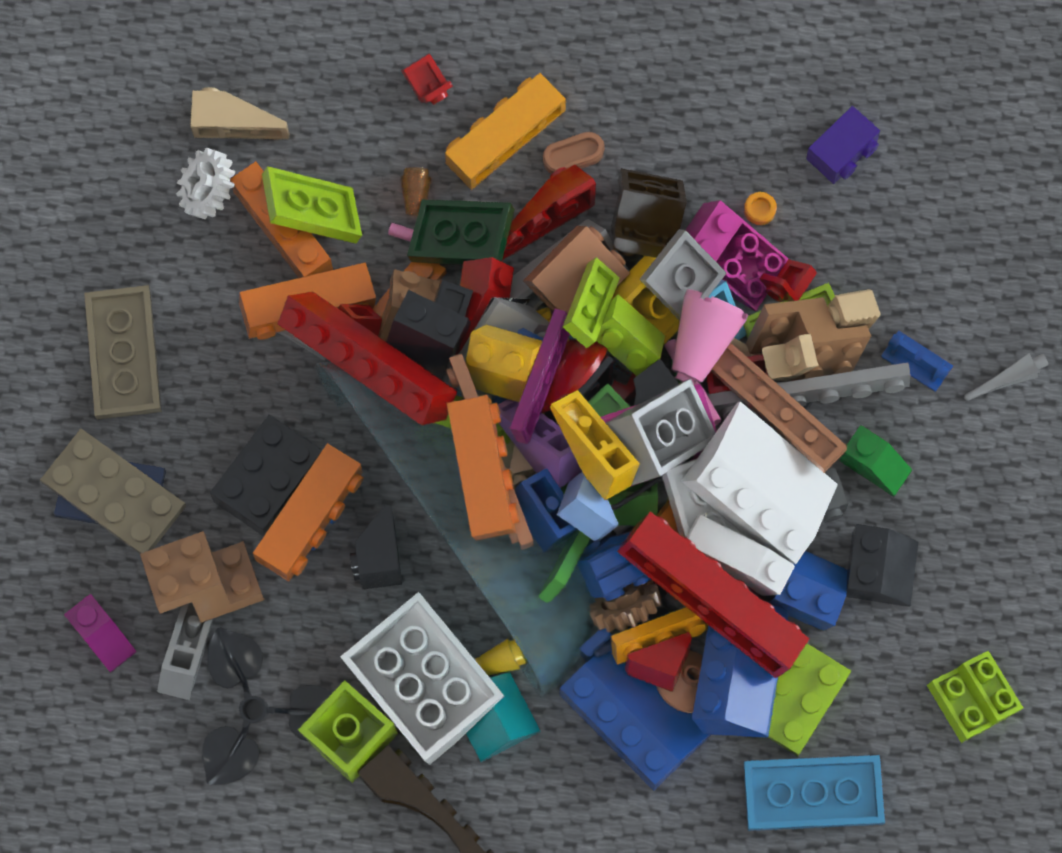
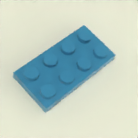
M880 755L744 761L743 763L748 831L885 824Z

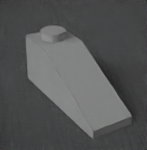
M192 602L181 606L161 667L157 689L158 693L189 701L213 619L201 623Z

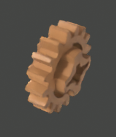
M650 580L634 587L633 583L623 587L625 593L618 598L606 601L605 597L594 598L595 603L589 605L591 609L589 613L594 625L600 631L606 628L607 632H611L615 628L623 631L629 626L636 627L638 622L643 623L647 621L649 614L657 613L656 607L662 605V597L657 584Z

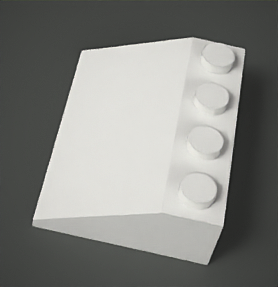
M737 402L681 481L749 539L769 548L792 564H797L815 538L838 485L741 402Z
M419 592L340 656L429 765L456 744L504 697L503 693Z

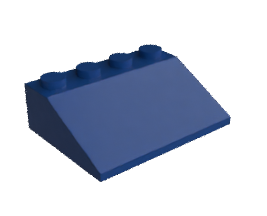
M612 651L601 657L594 656L560 687L559 695L654 791L712 734L702 733L692 719L693 713L679 711L665 702L655 685L629 676L625 670L626 662L617 665Z

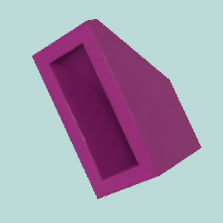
M91 594L64 614L110 673L137 652Z

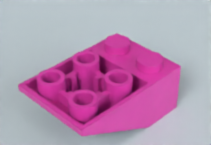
M721 200L703 203L686 228V231L727 273L722 280L727 281L732 297L753 311H757L767 296V288L759 278L763 273L777 277L789 258Z

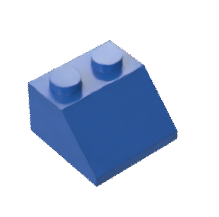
M805 551L797 564H793L795 567L781 594L767 595L764 601L787 610L788 616L824 631L836 625L847 595L848 570Z

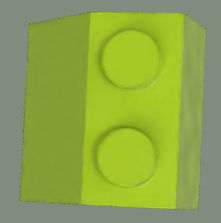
M345 680L298 729L327 762L351 783L359 777L358 772L398 735L394 723Z

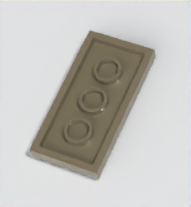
M149 285L84 293L96 420L162 412Z
M83 429L77 432L40 479L42 484L139 554L154 549L186 508L185 502Z

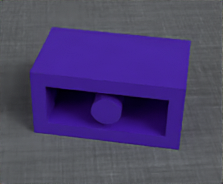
M851 106L808 148L806 160L833 184L841 177L846 180L857 168L855 163L862 156L867 159L876 151L879 146L877 141L880 130L854 106Z

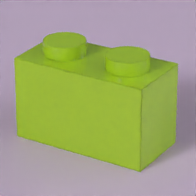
M618 294L611 300L596 341L604 345L607 351L638 376L661 358L665 335Z

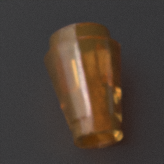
M404 168L403 176H400L405 214L418 216L421 200L428 198L432 178L429 177V170L426 168Z

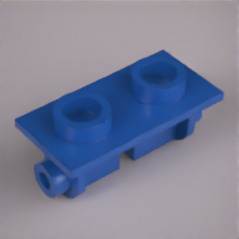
M901 331L893 335L887 348L881 355L883 359L893 365L908 363L911 377L934 392L937 391L953 368V365Z

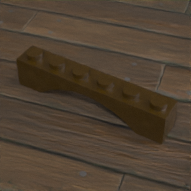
M388 745L358 772L359 778L382 803L399 805L416 811L430 819L450 837L460 853H494L491 849L485 852L476 843L480 837L467 823L462 827L456 821L454 816L457 812L446 799H442L440 802L431 793L435 789L434 786L422 773L417 777L408 768L412 762L399 748L394 752Z

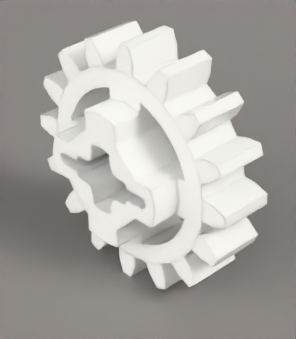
M205 148L204 152L196 151V159L188 158L189 166L188 168L181 169L183 175L177 181V184L182 185L181 190L176 193L178 197L182 198L179 206L185 208L186 214L206 219L207 215L215 216L216 208L219 210L224 209L223 200H230L231 196L228 193L230 188H233L235 185L230 182V178L235 175V171L229 169L233 162L226 159V154Z

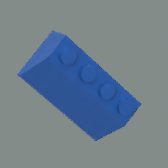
M772 605L778 614L788 620L789 613L787 610ZM709 625L694 703L693 721L703 734L768 738L778 678L773 677Z

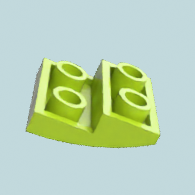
M989 650L964 662L958 668L932 680L926 685L961 743L1023 709Z

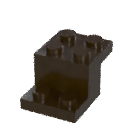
M621 168L618 178L619 194L611 224L613 249L625 256L640 254L657 258L681 228L687 203L683 180Z

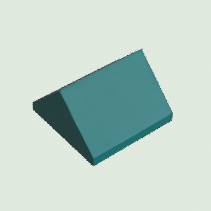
M510 672L490 678L503 693L504 697L466 733L480 762L541 732Z

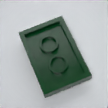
M422 199L407 257L411 262L463 265L464 261L489 257L502 262L515 209L511 203Z

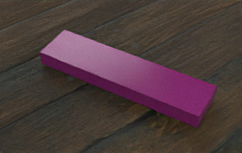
M555 309L511 423L510 430L517 442L525 444L530 442L570 336L569 332L563 328L567 317L566 311Z

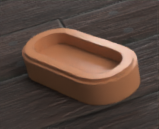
M585 132L552 143L544 150L543 165L551 174L561 167H566L567 169L574 164L581 169L594 165L603 158L604 142L596 133Z

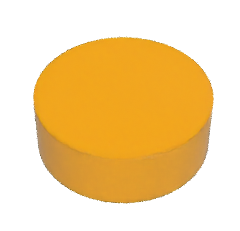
M755 192L747 198L744 214L755 225L768 224L775 217L776 201L768 193Z

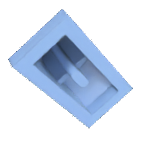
M582 471L569 481L557 515L593 541H600L619 525L608 499L604 500Z

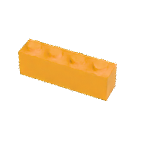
M541 73L533 79L531 77L525 79L517 88L518 92L509 99L505 97L500 100L494 107L493 113L487 118H479L471 126L468 134L462 139L457 137L447 146L445 152L446 164L471 190L566 111V98Z

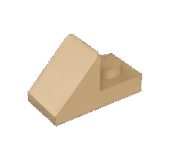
M811 334L799 335L785 344L762 348L767 374L775 381H791L818 366Z

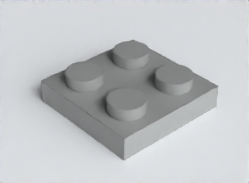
M679 229L639 280L680 321L686 290L691 289L702 292L700 298L705 299V297H709L727 273L686 230Z

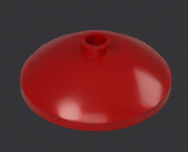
M577 339L567 341L541 413L551 410L550 406L552 403L579 390L589 380L606 355L607 348L596 341L586 348Z

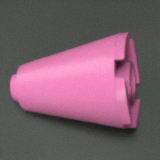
M687 289L683 300L671 370L677 373L675 379L681 382L691 379L694 385L695 381H704L746 322L748 314H745L743 310L713 296L702 299L700 298L702 292Z

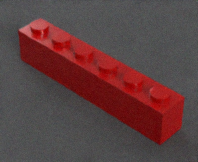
M315 292L288 295L277 323L279 326L423 426L447 419L449 414L447 403L454 401L457 390Z
M651 511L636 524L617 551L775 678H778L792 667L810 639L802 633L799 626L783 618L770 603L749 591L748 586L744 582L734 579L722 569L719 562L708 558L696 548L690 539L679 535L669 527L665 519L654 515Z

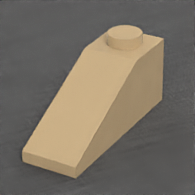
M212 87L192 92L191 129L194 138L289 139L286 121L248 102Z

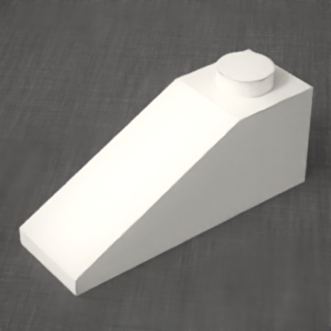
M697 515L686 536L704 555L719 562L722 569L729 575L744 582L749 588L762 596L780 595L795 565L769 548L702 515Z

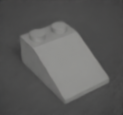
M691 379L638 404L606 422L609 428L640 463L632 485L665 474L703 450L716 433Z

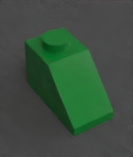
M862 425L859 426L848 442L847 451L839 459L841 463L893 497L912 472L911 467L887 441Z

